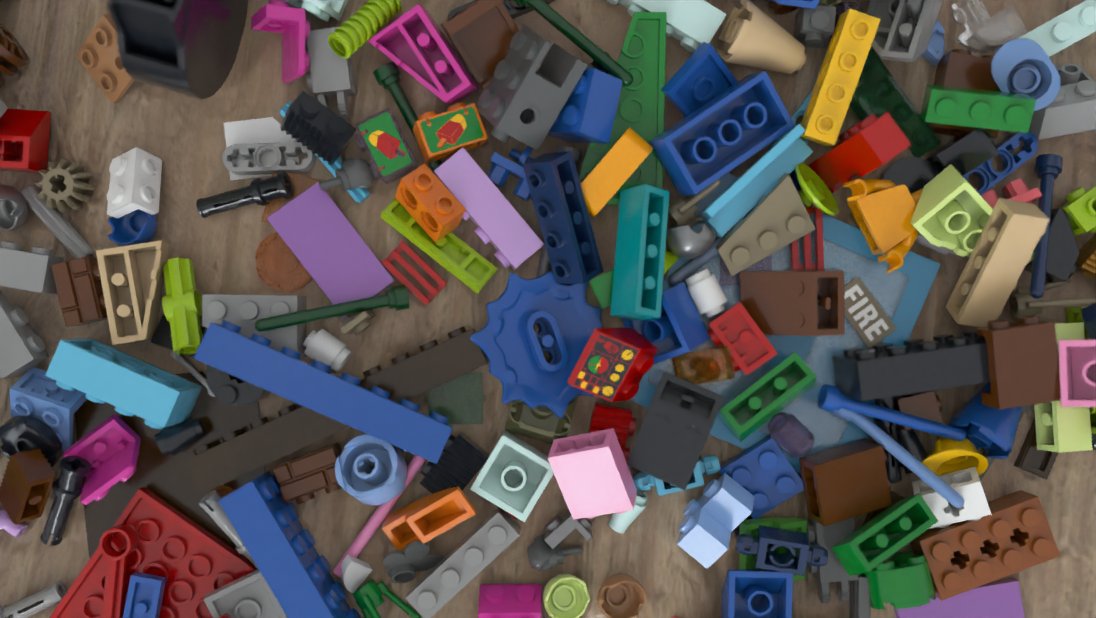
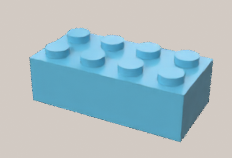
M93 338L60 340L45 376L56 380L55 384L58 387L70 391L77 389L86 393V399L101 404L107 402L115 406L114 410L126 416H139L145 419L144 423L155 429H163V427L187 421L202 389V386Z

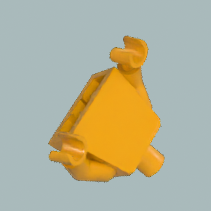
M873 178L856 179L844 183L843 187H849L852 191V196L847 198V204L872 254H883L877 260L878 262L887 261L889 266L888 270H886L887 274L902 267L903 258L908 254L918 237V230L910 222L923 188L910 194L905 184L896 186L891 180Z

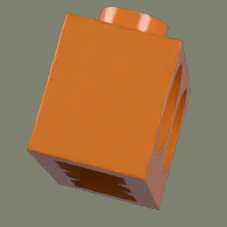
M425 163L400 180L395 198L435 243L459 226L466 208Z

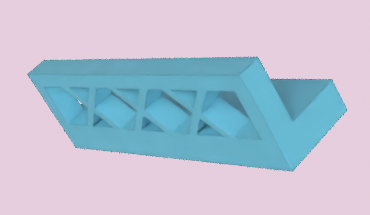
M800 124L788 131L699 214L709 227L714 228L719 238L726 234L755 207L763 195H767L778 184V179L784 173L790 174L797 164H801L813 153L811 148L799 137L806 131Z

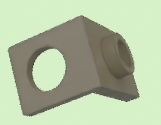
M372 310L358 312L352 317L348 316L345 319L342 316H338L344 325L340 331L343 335L352 334L353 332L355 335L360 334L371 325L369 320L375 316Z

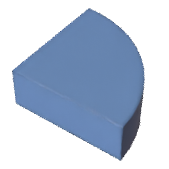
M938 20L935 23L928 48L922 54L933 66L938 64L945 52V31Z

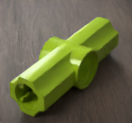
M177 257L168 259L163 264L166 295L162 298V307L165 317L170 323L173 352L177 355L195 354L203 336L200 321L202 316V298L196 289L193 262L189 258Z

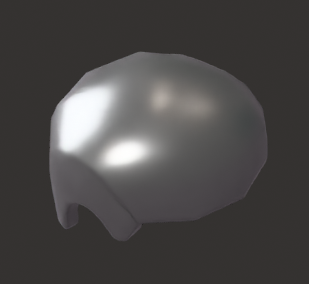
M0 184V227L5 231H14L19 229L27 220L28 207L25 199L17 189L9 185Z
M702 224L701 230L694 232L690 226L683 225L668 229L666 234V242L670 251L684 259H692L705 254L713 246L716 239L714 228L707 227L705 224Z

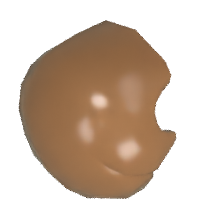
M619 573L611 575L602 583L598 591L597 603L601 612L607 618L638 617L642 605L647 604V596L644 587L633 576Z

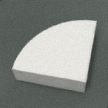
M347 554L341 564V580L346 589L354 593L373 569L369 563Z

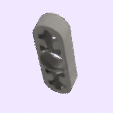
M301 142L233 144L224 150L222 162L229 171L236 175L278 174V172L285 171L287 174L306 173L314 167L316 156L312 150H307V146H302ZM267 151H274L277 154L276 163L270 167L263 166L261 162L263 154ZM283 151H285L288 157L298 156L299 151H302L308 157L307 159H302V164L299 165L294 159H285ZM238 153H240L244 158H253L255 167H253L254 164L251 161H240L239 167H237L232 162V159L237 158Z

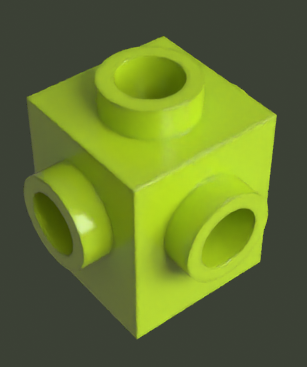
M1081 186L1065 196L1067 202L1059 207L1066 212L1074 236L1086 233L1089 230L1091 233L1096 232V186L1086 190Z

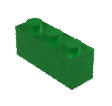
M926 84L920 117L929 123L1028 133L1036 100L1026 94Z
M795 352L719 410L720 418L739 442H742L815 385L817 376Z
M919 493L898 500L831 547L849 576L868 573L937 523L938 520Z

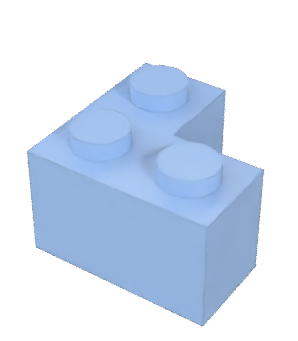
M726 473L717 481L712 479L704 488L703 495L698 500L692 499L684 508L683 514L685 517L678 528L681 532L677 545L708 569L728 550L731 532L752 513L755 496Z

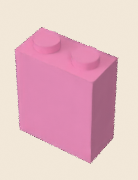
M614 428L553 440L548 460L573 520L594 518L611 513L620 514L633 510L637 489Z

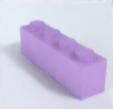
M463 147L434 170V174L466 208L463 219L466 221L470 218L477 226L474 232L485 245L490 242L497 250L494 256L505 269L510 266L515 270L544 245Z

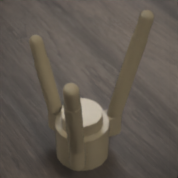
M716 180L691 199L686 197L687 195L680 194L669 202L668 216L677 227L688 225L692 228L704 221L700 216L695 217V214L699 212L695 204L720 184V180Z
M1071 278L1063 282L1045 283L1044 291L1071 282ZM1030 288L1017 289L1016 293L1011 294L1009 310L1013 318H1018L1020 316L1041 314L1043 308L1096 304V298L1042 301V298L1035 299L1030 295ZM1040 317V320L1042 321L1065 323L1054 319Z

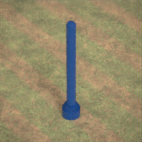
M824 384L817 397V407L826 411L833 412L843 408L955 441H963L966 438V432L962 429L847 397L838 387Z

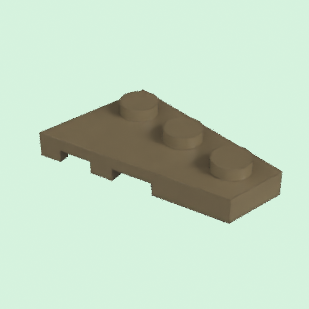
M784 173L778 179V184L767 195H763L757 202L758 205L745 219H741L715 246L731 276L816 229L789 174Z

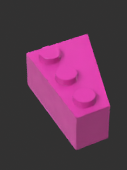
M417 4L368 40V42L382 51L393 62L402 67L447 104L460 103L479 89L429 11L420 4Z

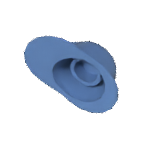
M1018 38L1003 44L996 51L991 62V74L1002 92L1029 95L1036 100L1034 111L1047 107L1057 97L1060 90V75L1039 44L1027 38Z

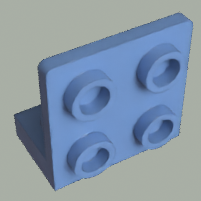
M31 367L9 388L11 418L14 416H29L45 423L57 434L62 444V451L65 452L66 449L73 445V414L87 400L85 398L86 393L77 389L70 391L60 388L55 384L56 380L45 376L47 371Z

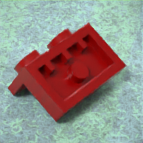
M740 301L716 318L708 321L711 327L707 331L717 347L723 343L730 353L725 357L736 372L742 369L747 376L778 354Z

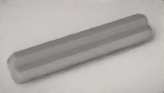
M30 185L21 191V195L27 205L76 259L91 257L94 254L93 249L57 209L47 207V200L40 199L37 196L41 192L38 187Z

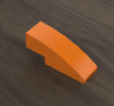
M457 486L423 497L386 516L381 529L397 550L402 551L412 542L421 541L424 544L475 515L476 509L460 487Z

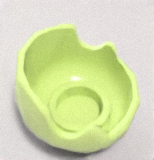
M558 574L548 581L543 591V604L551 618H579L584 614L590 601L587 584L582 579L572 574Z

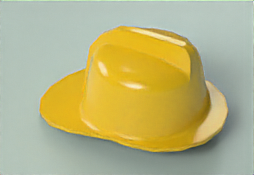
M945 437L937 439L932 455L921 462L937 476L971 467H976L977 473L980 476L988 467L987 458L980 454L974 444L967 438L963 441H955Z

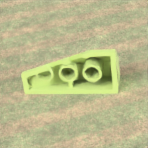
M950 164L924 186L910 223L931 244L938 247L943 246L953 250L959 256L970 258L993 208Z

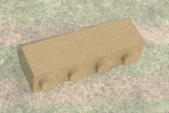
M1002 198L998 199L945 306L957 324L988 327V321L997 320L1002 314L1006 301L1015 289L1024 267L1030 261L1032 252L1040 237L1045 233L1050 220L1035 204Z

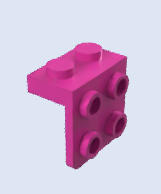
M269 1V4L263 6L251 17V30L282 34V82L290 83L303 76L305 71H308L310 58L309 53L305 52V39L309 37L310 23L309 20L305 19L306 9L289 7V3L284 1Z
M113 414L64 452L63 457L79 456L91 464L90 472L85 475L86 479L80 497V502L84 505L89 504L93 500H101L118 481L124 482L128 480L137 469L136 464L140 453L141 437L116 414Z
M480 584L478 618H541V584Z

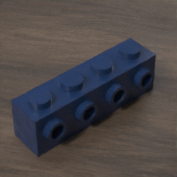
M572 151L545 153L523 163V168L556 283L585 284L602 273L603 267Z

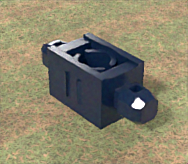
M759 525L757 538H754L753 534L737 535L736 551L749 556L753 553L756 568L805 576L807 562L810 563V566L821 567L827 565L828 550L814 544L810 547L808 536L805 532ZM780 546L789 548V550L783 554L774 552V550Z

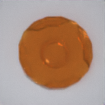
M277 232L271 233L261 241L256 250V270L266 285L275 290L291 292L302 289L312 281L313 278Z

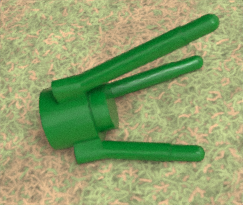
M371 579L352 594L365 618H381L376 608L384 602L383 594L412 618H421L410 606L391 592L383 581L376 584Z

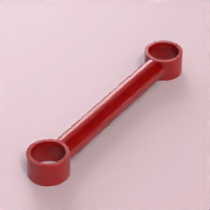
M121 524L107 530L102 534L99 541L100 551L107 558L102 618H122L127 558L138 545L137 532L129 525ZM113 532H120L126 537L128 546L125 552H118L112 547L110 539Z

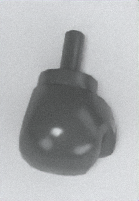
M349 158L341 163L340 169H336V178L319 182L321 190L340 185L343 192L357 188L365 189L373 184L374 175L366 160Z
M540 535L534 538V542L528 546L527 553L532 568L537 571H546L564 564V556L582 553L580 545L562 549L560 543L552 549L545 542L544 535Z

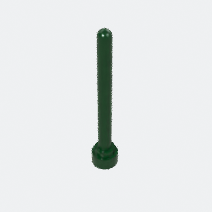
M513 0L519 6L524 5L526 8H533L607 72L623 80V85L629 86L632 84L633 76L543 0Z
M395 62L386 63L377 68L373 75L379 85H383L384 89H389L415 138L412 129L415 122L418 121V117L399 84L401 82L399 77L401 73ZM441 160L429 163L433 173L434 170L442 165Z
M404 284L392 286L391 290L386 291L384 295L258 319L255 322V329L263 332L387 306L389 309L394 308L396 311L409 309L408 292Z

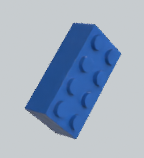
M766 71L747 75L649 142L679 194L696 195L795 127V124Z

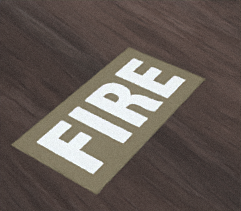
M859 276L844 286L845 316L869 349L897 329Z

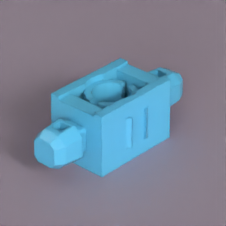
M701 456V459L697 461L686 489L705 485L702 474L705 473L708 476L720 470L717 456ZM638 472L632 476L638 491L651 490L650 486L655 487L658 496L682 491V489L669 483L664 484L662 480L644 472Z

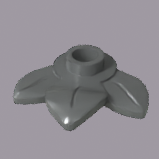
M415 541L408 544L402 551L393 550L383 558V565L386 566L387 575L391 577L392 582L406 583L416 577L417 571H425L434 567L444 559V556L428 553L429 542L423 544L421 541Z

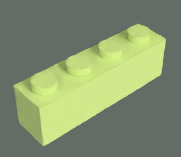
M1084 322L1055 323L1058 364L1059 340H1086ZM1061 400L1034 404L1037 450L1051 452L1092 450L1090 407H1061Z

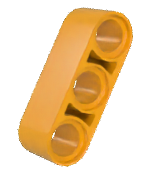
M631 127L625 131L580 183L588 214L592 218L597 215L653 150V147Z

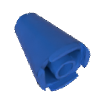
M987 382L950 420L948 425L964 430L966 438L974 444L977 450L980 447L989 451L987 457L1003 460L1007 459L1012 451L1023 406L996 409L983 405L981 392L991 390L990 382Z

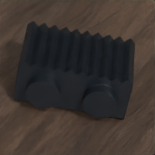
M302 91L288 107L280 126L281 131H286V135L296 138L297 142L302 143V146H307V150H312L313 154L322 157L323 161H328V165H333L340 157L357 130L305 91Z
M463 432L457 437L451 434L443 449L444 453L439 458L437 464L429 461L420 472L425 476L420 484L432 494L457 486L463 490L484 465L490 454Z

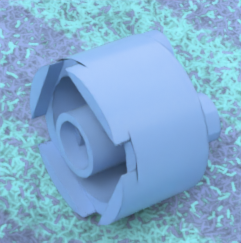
M369 434L355 437L344 446L345 449L340 457H337L335 476L338 484L349 495L363 504L374 506L385 504L401 494L405 489L407 478L405 460L391 444Z

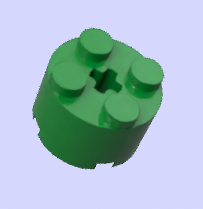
M911 551L898 552L893 554L894 560H885L868 573H864L868 580L871 607L874 609L885 610L884 603L894 605L895 609L912 608L928 604L930 599H936L928 561L925 560L923 554L913 555Z

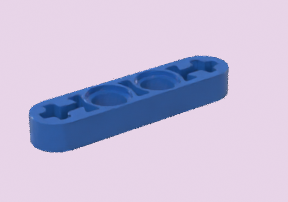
M1014 133L995 146L999 152L997 156L1003 161V168L1000 172L992 168L991 158L963 175L964 179L967 181L971 173L976 174L980 180L976 191L981 196L1034 156L1038 149V141L1033 133ZM1019 141H1023L1022 151L1013 154L1009 152L1020 145Z

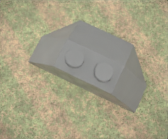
M871 0L866 14L881 19L871 47L881 59L914 62L928 48L943 0Z

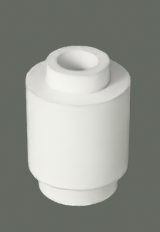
M708 268L685 279L688 285L687 289L699 315L706 313L707 317H711L725 309L723 303L728 300L715 275H711Z
M323 328L318 332L313 330L303 343V346L306 347L305 355L331 366V369L336 372L343 368L352 354L347 349V344Z

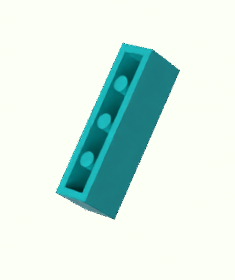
M647 184L620 191L610 316L633 321L661 317L669 191Z

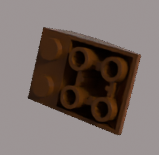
M810 268L739 272L740 302L764 335H845L844 270L837 268Z

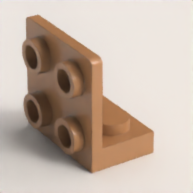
M103 14L78 51L77 58L112 103H116L121 100L134 82V79L128 75L121 62L117 43V28L111 14Z

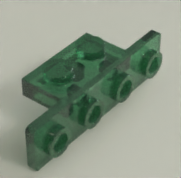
M871 47L859 78L862 85L855 89L850 106L860 120L866 119L873 113L878 118L888 112L911 145L908 148L915 157H920L936 148L940 141L927 123L920 117V113Z

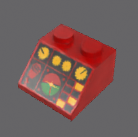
M632 327L595 328L567 383L610 402L628 401L637 394L639 383L644 374L652 367L654 363L653 358L659 348Z

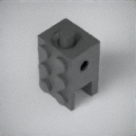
M525 25L513 36L508 54L496 66L494 79L490 86L481 93L477 110L494 126L491 131L494 137L507 143L511 136L538 150L585 71L587 64L564 48L553 43L543 63L537 70L552 43Z

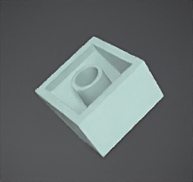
M504 430L470 490L525 522L554 472L546 454Z

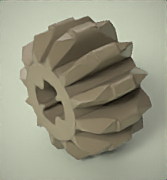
M61 159L59 163L55 161L48 162L49 171L39 170L43 180L35 182L38 187H42L43 190L37 196L40 199L47 200V207L51 209L58 208L60 212L68 213L71 208L73 210L82 209L81 201H92L87 195V191H92L96 188L93 185L87 184V182L93 176L89 172H84L82 164L72 163L68 159Z

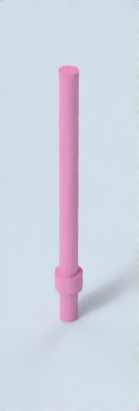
M415 455L407 465L404 491L426 459ZM403 492L391 501L378 506L334 568L333 572L337 576L341 577V564L347 554L355 558L359 556Z

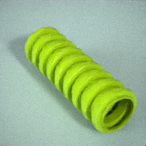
M369 0L360 10L356 11L340 27H337L334 32L329 34L328 43L333 52L341 58H349L371 36H374L396 14L401 12V1Z

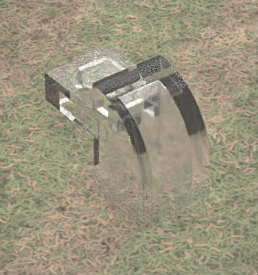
M957 0L951 5L954 9L956 21L965 29V32L956 37V39L969 51L990 53L999 49L1003 44L1027 33L1013 5L991 17L981 0Z

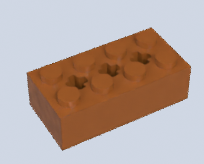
M1018 490L989 501L988 505L992 515L984 516L979 520L953 523L945 528L927 529L909 542L914 555L923 554L925 560L928 561L935 596L942 601L1059 557L1060 553L1038 496Z

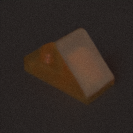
M713 346L698 349L672 358L676 377L693 384L736 378L729 346L719 348Z

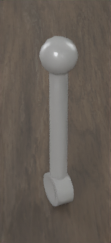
M172 350L169 353L170 356L179 361L208 389V394L211 397H216L211 392L207 379L184 358L183 354L177 355Z

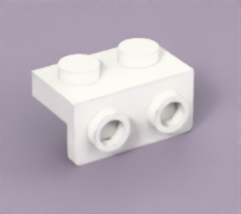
M138 147L112 159L109 167L110 184L107 192V214L118 219L137 209L151 215L158 213L162 160Z

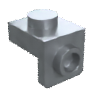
M568 511L562 517L556 515L546 524L545 529L547 531L544 533V540L553 549L574 529H577L587 541H590L593 538L592 531L590 530L593 525L588 518L573 520L570 511Z

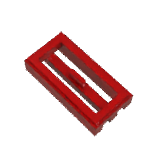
M805 207L809 216L813 214V224L816 228L814 230L815 263H811V236L808 233L803 236L804 264H799L798 239L789 244L790 269L824 268L822 210L817 207Z
M402 240L398 244L399 246L381 263L427 306L448 283ZM403 251L438 283L435 288L400 255ZM394 260L398 261L430 292L429 295L425 296L392 262Z

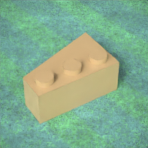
M160 240L96 250L112 345L152 340L156 330L163 288V264L167 262L170 243Z

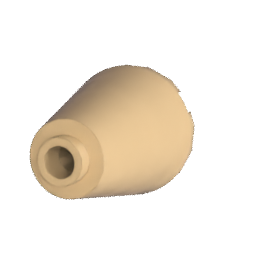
M741 0L740 3L743 7L741 9L734 7L718 37V40L722 41L723 44L721 50L716 48L715 51L723 62L785 74H792L795 70H800L807 56L804 53L805 46L752 2Z

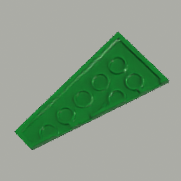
M634 12L617 61L619 65L633 76V82L629 86L622 84L609 143H589L578 175L580 183L629 127L649 144V141L664 132L665 94L661 89L665 86L666 12ZM654 149L605 205H619L620 191L643 184L663 189V165Z

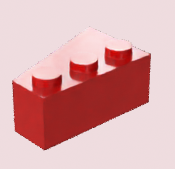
M888 112L878 118L873 113L840 134L838 138L841 142L808 166L823 180L831 193H834L844 183L853 181L852 179L855 176L859 175L862 177L884 165L911 144Z

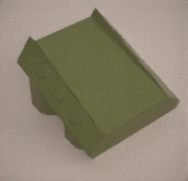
M579 396L568 404L562 418L557 417L545 405L531 409L524 401H512L504 429L511 434L521 435L552 445L553 440L567 436Z

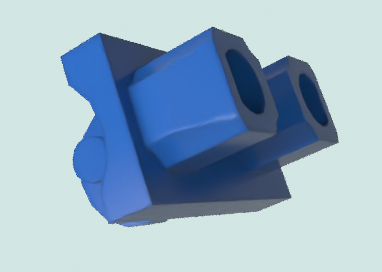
M527 146L523 153L512 148L509 156L517 160L518 163L494 152L490 159L492 167L488 175L493 184L503 188L509 175L520 179L513 194L527 202L532 196L523 163L533 159L530 157L533 148Z

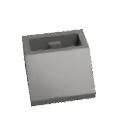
M1078 63L1056 67L1061 78L1057 97L1047 107L1033 111L1029 129L1038 140L1096 129V82Z

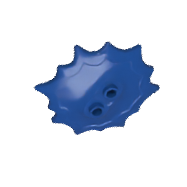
M552 271L532 279L522 278L512 272L509 274L505 291L501 296L487 303L488 319L486 325L480 331L472 334L470 339L487 355L490 374L501 381L503 389L501 401L503 404L520 400L524 401L531 409L545 405L557 417L562 418L568 404L577 396H595L567 383L594 329L603 328L601 324V308L592 306L585 300L587 282L585 284L569 285L556 283ZM534 324H536L539 328L537 334L534 331ZM543 352H546L549 355L548 363L545 360Z

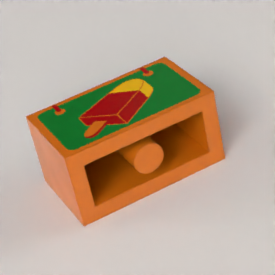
M464 102L449 106L447 112L436 115L435 111H431L418 117V121L415 122L412 130L425 164L453 156L462 147L468 151L484 145L488 137L475 103L465 105Z

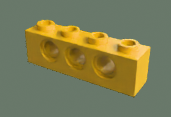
M848 9L839 16L801 122V126L806 131L799 136L800 138L823 146L835 145L881 19L853 9Z

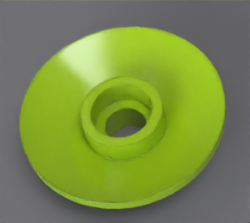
M797 164L795 170L801 187L798 194L802 202L808 207L814 204L817 208L832 216L839 213L838 204L823 180L806 164Z

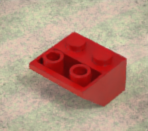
M7 109L0 118V171L39 173V170H47L51 112Z

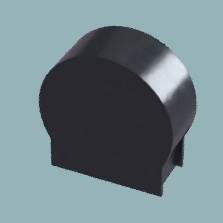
M108 0L106 5L117 28V43L121 62L131 78L153 86L206 99L213 96L221 88L234 65L246 23L248 0Z

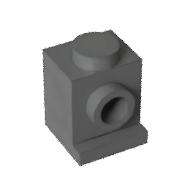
M819 5L816 9L802 7L795 15L794 38L805 47L824 48L825 41L834 33L836 7Z

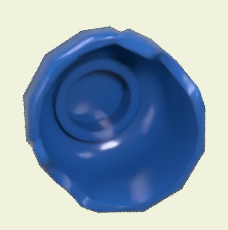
M140 209L118 219L115 217L108 219L112 226V233L108 237L119 246L147 243L156 234V215H151Z

